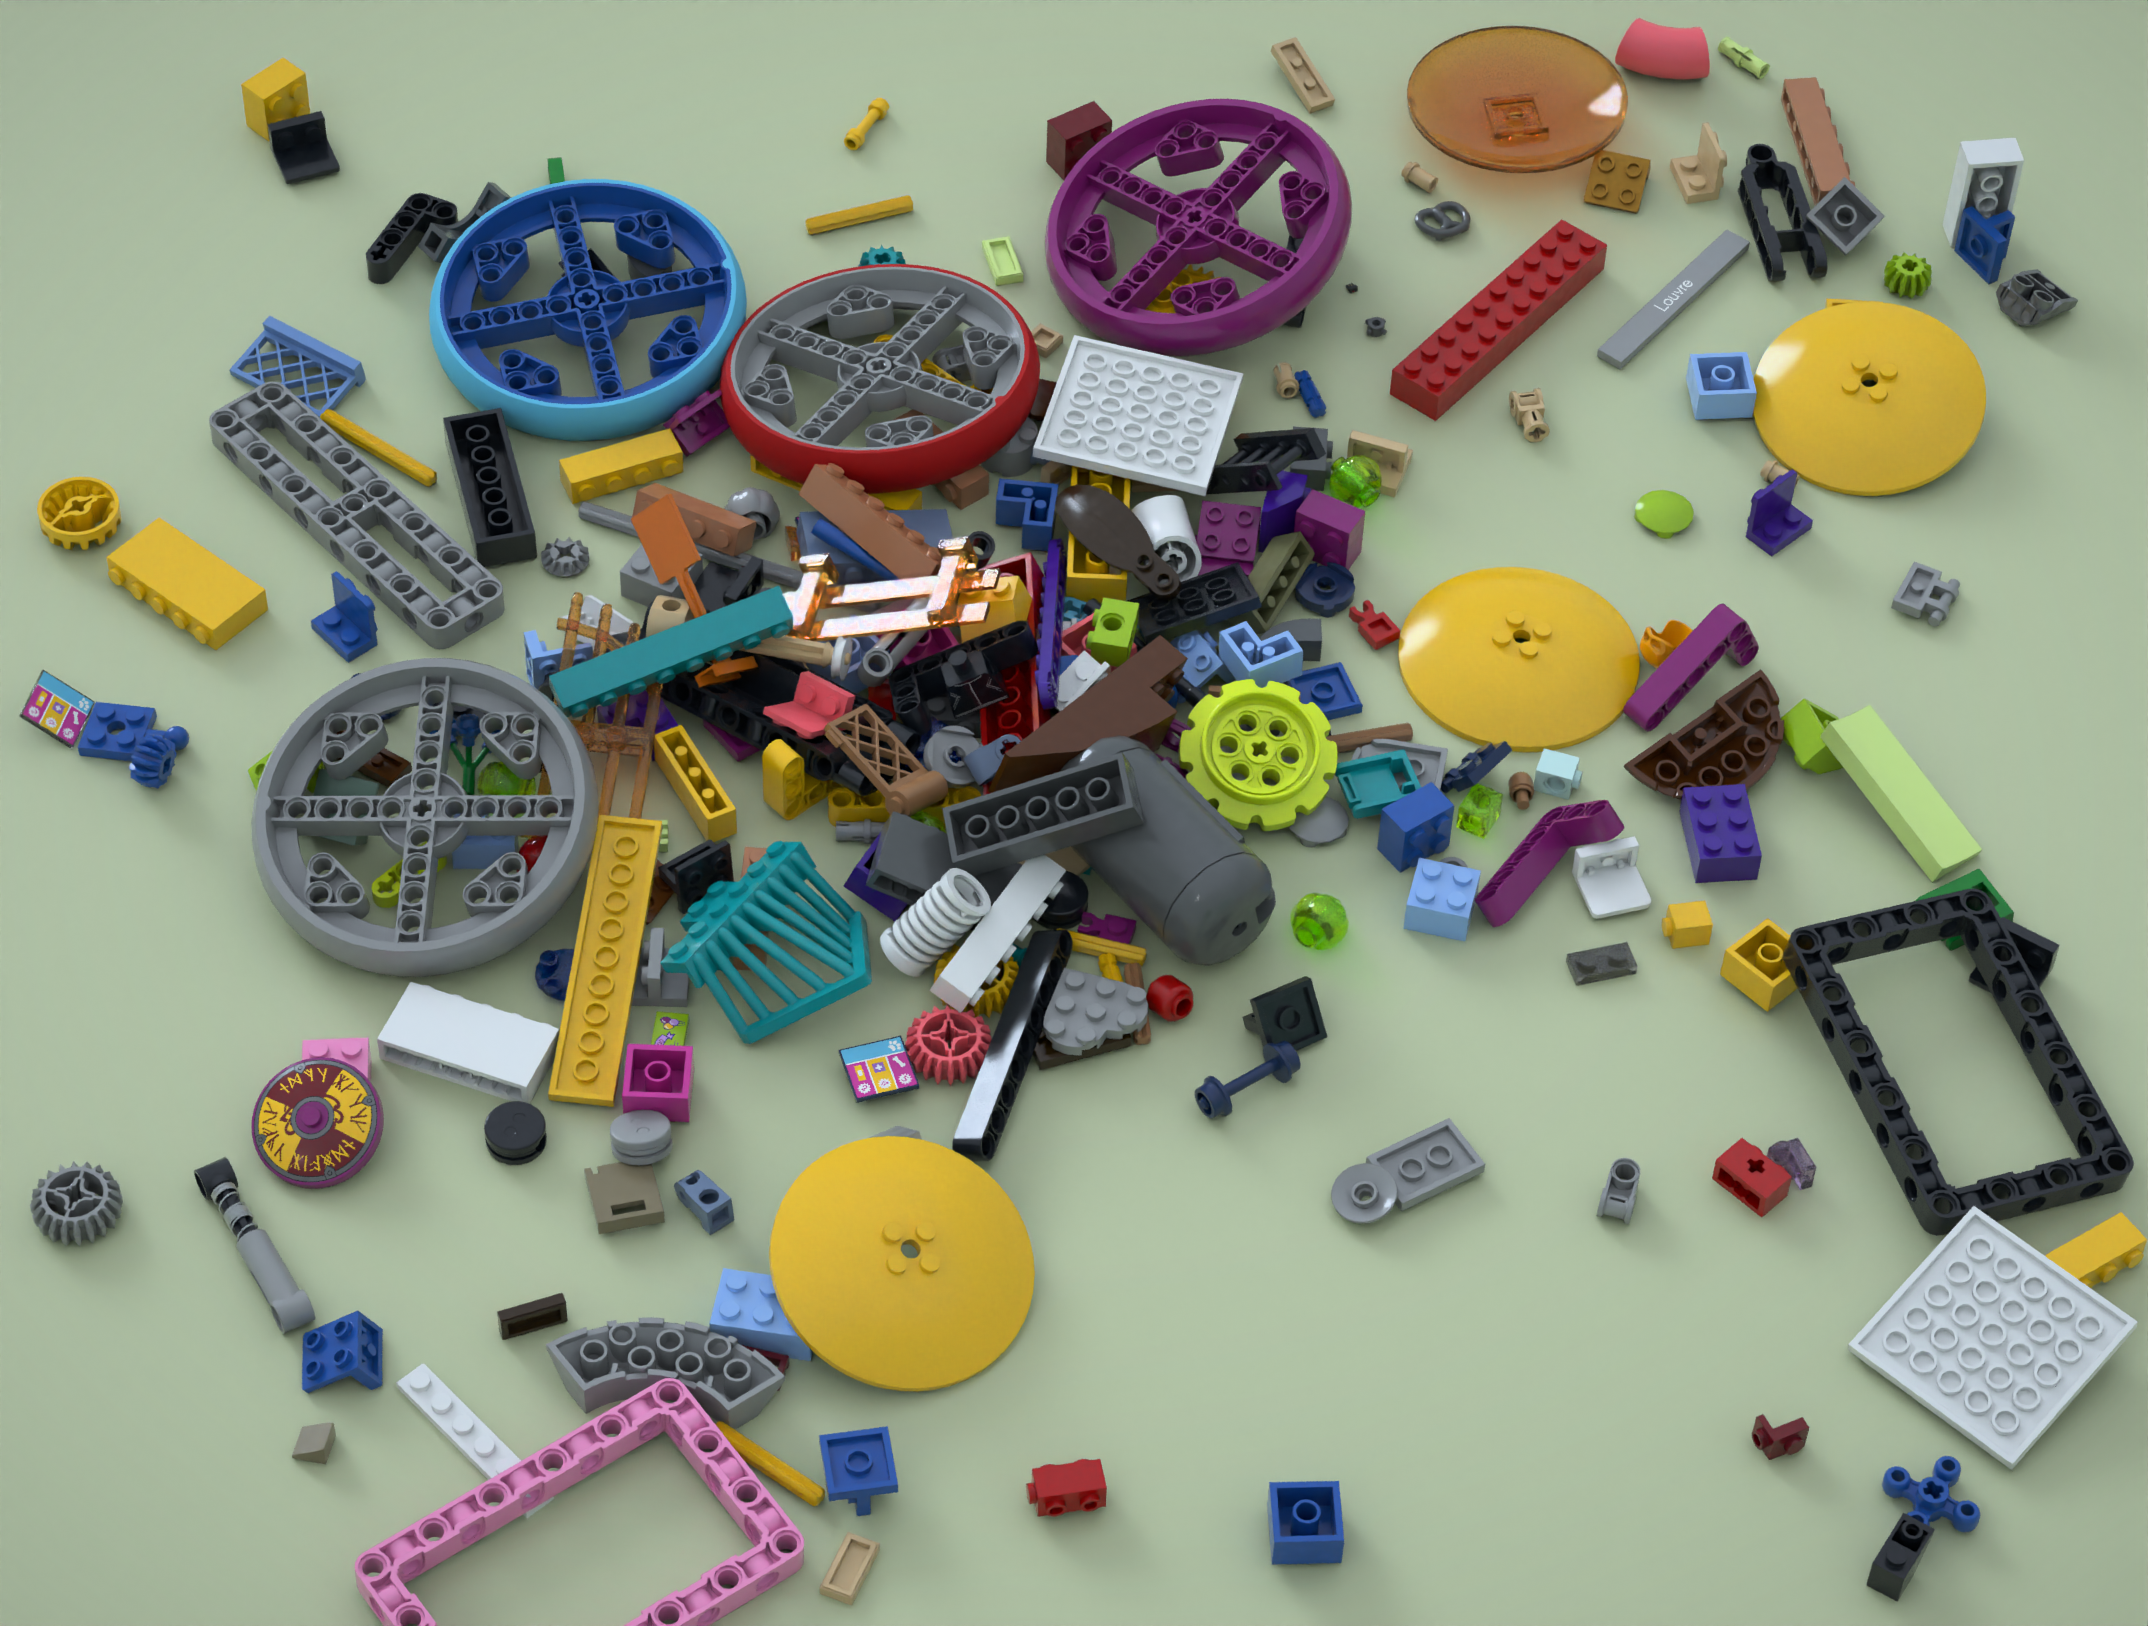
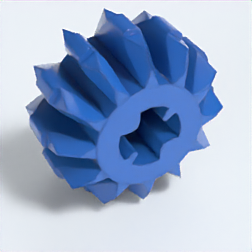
M148 733L139 740V745L134 747L135 751L131 756L132 763L129 766L131 770L130 775L131 779H134L143 786L159 788L167 782L168 776L172 775L171 771L175 766L174 760L177 756L175 752L176 747L175 743H172L165 737Z

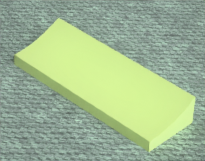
M1871 705L1828 724L1820 738L1931 882L1979 855L1982 848Z

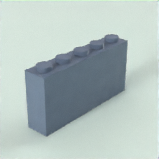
M946 509L887 510L889 513L900 516L905 521L904 525L907 528L922 534L925 537L924 542L930 547L932 546L939 550L955 547ZM819 511L800 512L796 533L807 585L890 583L844 552L831 547L811 534L813 527L820 518L842 531Z

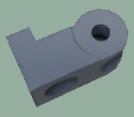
M696 1170L674 1184L675 1192L684 1206L690 1208L702 1221V1228L709 1235L734 1221L731 1198L702 1171Z

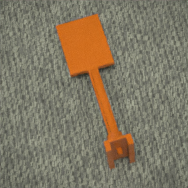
M667 494L632 517L631 521L660 585L676 577L694 618L707 614L688 573V568L699 562L701 557L672 494ZM753 656L731 660L730 657L722 661L714 659L711 661L712 666L694 677L700 688L738 680L741 678L739 672L753 670L758 665Z

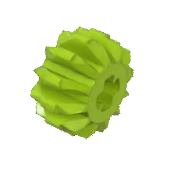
M1905 252L1902 256L1893 255V258L1887 262L1884 269V286L1889 287L1890 293H1899L1900 298L1903 295L1908 296L1910 299L1914 295L1922 296L1931 285V265L1926 263V258H1917L1916 253L1912 256H1908Z

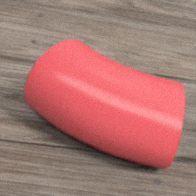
M1641 18L1636 19L1630 25L1620 42L1615 57L1617 65L1643 75L1664 79L1687 80L1706 78L1709 75L1710 69L1708 45L1704 32L1700 27H1667Z

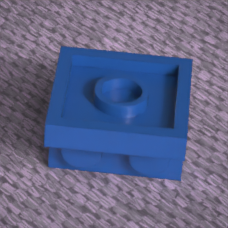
M1971 206L1963 210L1954 251L1986 283L1992 284L1998 281L2002 260L2006 258L2015 216L2007 210L1985 219Z
M888 1426L819 1435L829 1501L847 1499L848 1504L855 1503L856 1515L864 1516L871 1515L870 1496L898 1492V1481Z

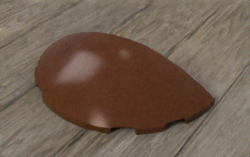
M1760 669L1716 700L1712 708L1672 735L1670 732L1626 763L1624 768L1650 789L1676 799H1682L1684 787L1745 784L1746 790L1751 788L1769 771L1775 762L1779 745L1783 740L1784 720L1780 718L1778 709L1779 697L1775 688Z

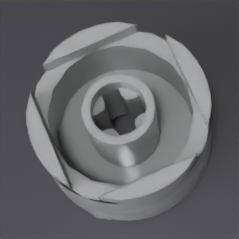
M1027 417L1015 436L992 457L981 463L988 472L1002 473L1003 477H1016L1030 471L1033 467L1030 463V456L1038 437L1037 426L1032 419Z

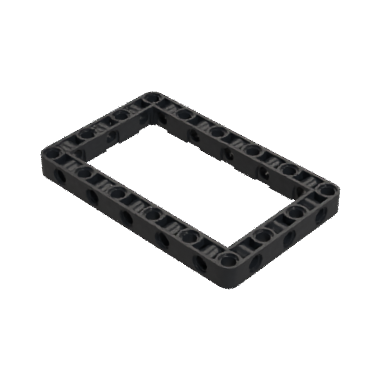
M1966 889L1800 927L1791 933L1783 952L1784 963L1914 1214L1926 1232L1936 1236L1949 1234L1973 1206L1997 1222L2116 1192L2123 1187L2133 1169V1158L1986 893L1978 889ZM1960 936L2081 1158L2072 1160L2069 1157L2037 1165L2033 1170L2014 1174L2012 1171L1980 1179L1976 1184L1955 1188L1951 1184L1947 1185L1937 1166L1939 1162L1923 1131L1918 1130L1909 1113L1911 1109L1895 1078L1891 1077L1882 1061L1883 1055L1867 1024L1863 1025L1854 1008L1855 1002L1840 973L1835 972L1832 965Z

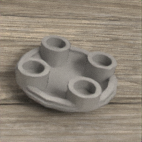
M1326 796L1310 815L1297 812L1295 822L1289 826V829L1300 838L1302 845L1311 848L1320 843L1332 842L1335 839L1343 838L1347 833L1349 818L1346 809L1338 801Z

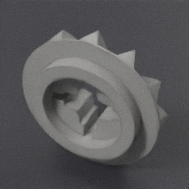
M570 537L566 541L556 538L554 544L547 543L545 550L541 551L542 565L548 572L557 576L576 575L582 572L589 563L588 547H584L581 540L573 542ZM570 553V555H571V557H568V556H564V557H562V558L560 557V554L566 555V554Z

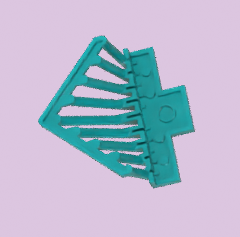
M774 842L766 849L767 853L759 861L748 867L747 873L740 881H717L707 889L708 893L700 901L692 904L688 908V913L679 921L688 934L680 942L674 944L669 949V954L660 962L666 973H687L695 988H701L706 983L745 1044H752L870 985L872 982L867 922L862 913L854 911L815 870L817 866L802 842ZM808 879L809 882L846 919V921L835 910H833L812 888H810L804 882V880ZM795 892H798L810 905L798 897ZM784 905H790L793 909H795L798 913H800L812 924L807 922L805 919H803L802 917H800ZM776 918H781L782 920H784L785 922H787L788 924H790L792 927H794L795 929H797L798 931H800L801 933H803L805 936H803L802 934L798 933L797 931H795L794 929L790 928L789 926H787L786 924L782 923L781 921H779V920L776 919ZM759 931H773L842 974L844 978L835 983H825L822 978ZM744 944L757 945L811 986L816 992L805 998L797 997ZM738 957L788 1006L777 1012H770L730 962L729 958ZM717 970H721L760 1020L750 1025L746 1024L715 975Z

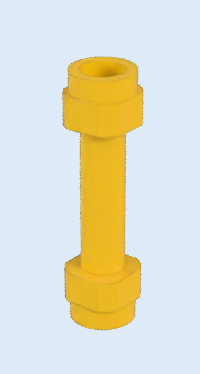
M876 98L868 106V114L857 128H851L844 138V144L848 149L857 150L865 142V134L877 119L882 120L887 114L889 104L885 99Z

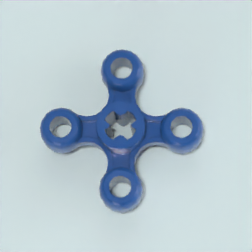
M1940 1457L1934 1464L1933 1477H1927L1921 1482L1913 1480L1908 1471L1899 1466L1891 1467L1885 1472L1882 1480L1883 1491L1889 1497H1904L1913 1503V1511L1907 1513V1515L1930 1526L1929 1522L1945 1517L1952 1521L1955 1529L1963 1533L1973 1531L1979 1523L1980 1510L1975 1503L1968 1500L1958 1502L1949 1495V1488L1958 1482L1961 1474L1960 1463L1954 1457Z

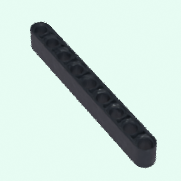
M1068 930L1035 931L1031 937L953 1138V1151L971 1161H990L996 1152L1043 1029L1045 1012L1072 952L1073 942Z

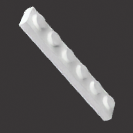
M424 1363L396 1382L397 1388L488 1480L521 1461ZM554 1497L548 1499L547 1501L543 1502L537 1507L527 1511L523 1515L526 1518H529L535 1512H537L550 1501H552Z

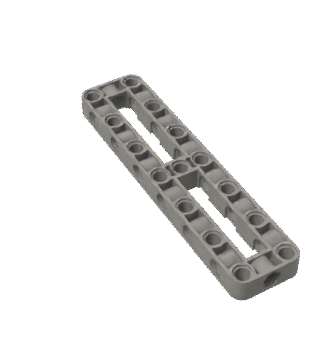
M274 381L264 383L211 414L209 423L214 446L429 646L439 650L447 649L503 615L505 608L503 585L283 384ZM266 427H272L273 429L276 427L287 437V442L308 461L311 459L322 470V474L340 491L343 493L347 492V494L332 501L258 432ZM377 524L379 526L383 525L401 547L413 558H419L430 569V573L449 591H455L457 594L442 602L366 531Z

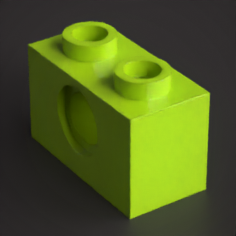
M1103 597L1101 608L1095 609L1092 627H1095V631H1089L1086 649H1091V657L1099 664H1103L1106 661L1110 666L1119 667L1129 659L1138 627L1139 603Z

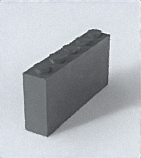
M893 811L882 827L865 886L910 905L915 904L920 897L924 896L927 890L931 889L936 882L941 880V877L948 870L956 868L952 863L947 833L940 831L936 827H931L914 820L907 815ZM1015 863L973 876L988 893L991 906L1023 864ZM979 922L974 924L970 930L973 931L979 924Z

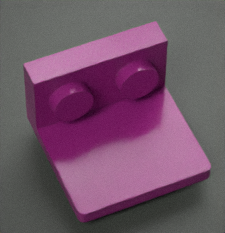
M1202 500L1197 535V545L1201 558L1254 563L1258 532L1260 531L1261 507Z

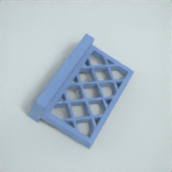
M271 316L262 323L264 331L229 370L232 376L255 388L265 383V377L281 374V384L288 389L304 386L305 394L296 397L319 418L326 409L333 410L354 385L360 387L366 380L360 361ZM267 341L276 345L277 351L260 354V349ZM291 355L299 357L298 363L283 365L282 357ZM278 358L279 367L263 370V361ZM258 363L259 371L250 373L242 371L246 365ZM319 367L322 369V374L306 377L305 369ZM301 370L302 378L286 381L285 373ZM340 378L345 381L340 387L329 389V380ZM324 382L325 390L308 392L307 385ZM327 398V403L321 410L312 407L310 401Z

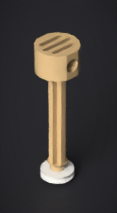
M658 595L649 612L646 637L695 619L686 599ZM842 634L837 638L834 647L828 641L821 643L788 636L775 639L772 636L762 640L761 644L753 649L745 650L742 648L739 651L821 665L822 668L831 665V678L835 679L836 676H839L841 681H844L851 663L853 643L851 636L845 640Z

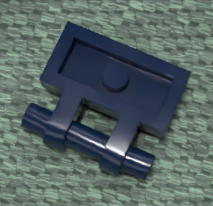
M1506 741L1495 745L1490 742L1482 748H1478L1474 753H1468L1462 759L1460 766L1456 769L1452 768L1445 774L1441 790L1444 793H1448L1454 788L1457 792L1475 786L1512 749Z

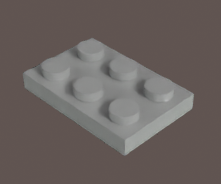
M1450 1118L1366 1158V1163L1376 1164L1385 1168L1395 1179L1398 1192L1395 1204L1401 1211L1473 1178L1485 1170L1483 1160Z

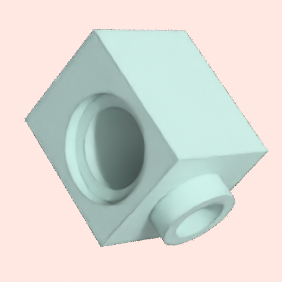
M1544 748L1535 773L1534 791L1569 800L1572 789H1578L1582 779L1583 771L1578 770L1580 758Z

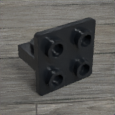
M709 839L658 867L659 877L677 894L678 909L682 914L687 913L688 908L692 904L700 901L708 893L707 889L717 881L734 882L731 846L726 840L716 845Z

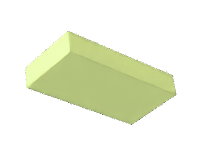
M1010 237L983 240L982 250L995 285L1000 286L1023 282L1024 274Z

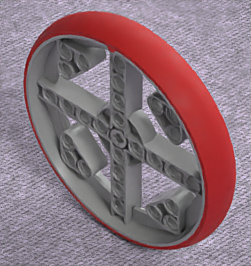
M909 264L859 266L834 271L803 281L781 292L759 307L738 330L727 350L721 370L720 390L722 395L720 399L726 420L735 437L747 452L773 472L804 485L815 464L828 465L833 463L844 470L843 475L849 480L860 483L865 488L864 492L866 494L900 492L922 488L958 476L983 463L1002 449L1021 428L1033 407L1039 387L1040 361L1033 335L1023 317L1004 297L985 284L970 277L935 267ZM894 309L919 310L888 342L870 343L857 348L805 330L828 320L831 337L836 339L852 338L891 329L894 326ZM962 322L970 326L963 332L965 361L972 382L978 389L987 390L993 388L991 394L924 372L921 363ZM771 359L837 382L839 390L796 433L787 428L797 421L794 394L787 370L779 364L768 365ZM902 406L958 425L949 431L934 436L930 418L927 416H913L870 425L865 430L866 447L838 446L872 412L890 411Z

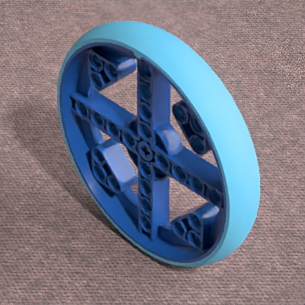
M609 179L572 180L545 185L514 196L492 208L465 230L445 256L435 278L429 308L430 334L438 359L450 381L480 411L501 408L507 426L531 435L567 441L604 440L631 435L666 422L678 410L686 405L690 406L696 398L709 391L720 379L727 350L738 330L745 323L747 298L742 272L733 250L719 230L696 209L672 195L641 184ZM581 223H614L617 248L621 252L656 268H668L674 264V247L690 261L694 268L621 282L609 273L592 269ZM553 228L565 276L551 287L547 297L472 311V303L478 286L480 287L482 297L490 302L499 301L508 294L530 267L525 239ZM705 305L704 316L699 330L695 319L688 315L677 316L669 323L648 349L649 368L653 379L634 388L624 390L611 341L624 331L629 320ZM556 335L568 344L584 347L596 396H561L562 390L557 368L520 350L508 349L501 353L499 356V371L485 357L481 349Z

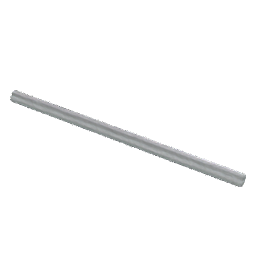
M586 501L582 502L578 512L581 519L638 537L631 521L632 516ZM694 542L698 553L703 554L704 559L738 570L742 566H746L752 555L746 553L733 557ZM762 559L765 579L870 613L877 610L880 606V598L878 596L842 584L807 585L804 572Z

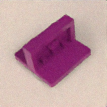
M720 389L713 394L706 391L696 398L694 403L678 410L671 419L663 424L665 429H671L686 458L730 428L724 411L716 402L722 395Z

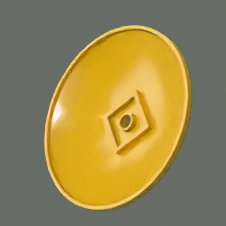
M1883 302L1846 303L1819 310L1802 318L1783 331L1772 342L1764 353L1754 376L1757 394L1753 417L1760 437L1768 450L1788 470L1793 469L1796 471L1800 478L1821 488L1842 494L1857 496L1891 495L1918 488L1937 479L1953 468L1967 454L1974 444L1984 421L1986 409L1985 381L1980 365L1968 345L1953 330L1937 319L1921 311L1897 304ZM1874 380L1877 384L1873 387H1866L1862 382Z
M1487 568L1468 572L1441 583L1423 596L1412 608L1402 627L1398 644V663L1403 683L1415 703L1427 716L1444 729L1465 740L1482 746L1490 742L1495 745L1506 741L1513 752H1543L1544 748L1558 750L1579 744L1600 734L1623 714L1626 702L1635 693L1640 671V657L1634 635L1621 614L1607 600L1587 586L1570 578L1532 568ZM1523 638L1527 641L1523 643H1518L1514 639Z
M898 1136L871 1137L842 1145L824 1154L808 1166L791 1185L779 1206L770 1235L769 1264L772 1284L783 1313L794 1331L818 1357L830 1366L853 1379L879 1388L896 1391H928L952 1386L975 1376L994 1363L1006 1351L1017 1336L1030 1308L1034 1290V1257L1025 1224L1017 1208L1000 1185L974 1162L951 1149L922 1139ZM901 1246H913L918 1256L916 1258H907L901 1252Z

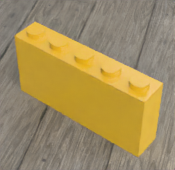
M160 517L106 557L109 569L108 575L113 583L123 586L136 599H142L152 606L158 614H164L178 628L187 630L200 643H206L214 650H218L268 610L266 590Z

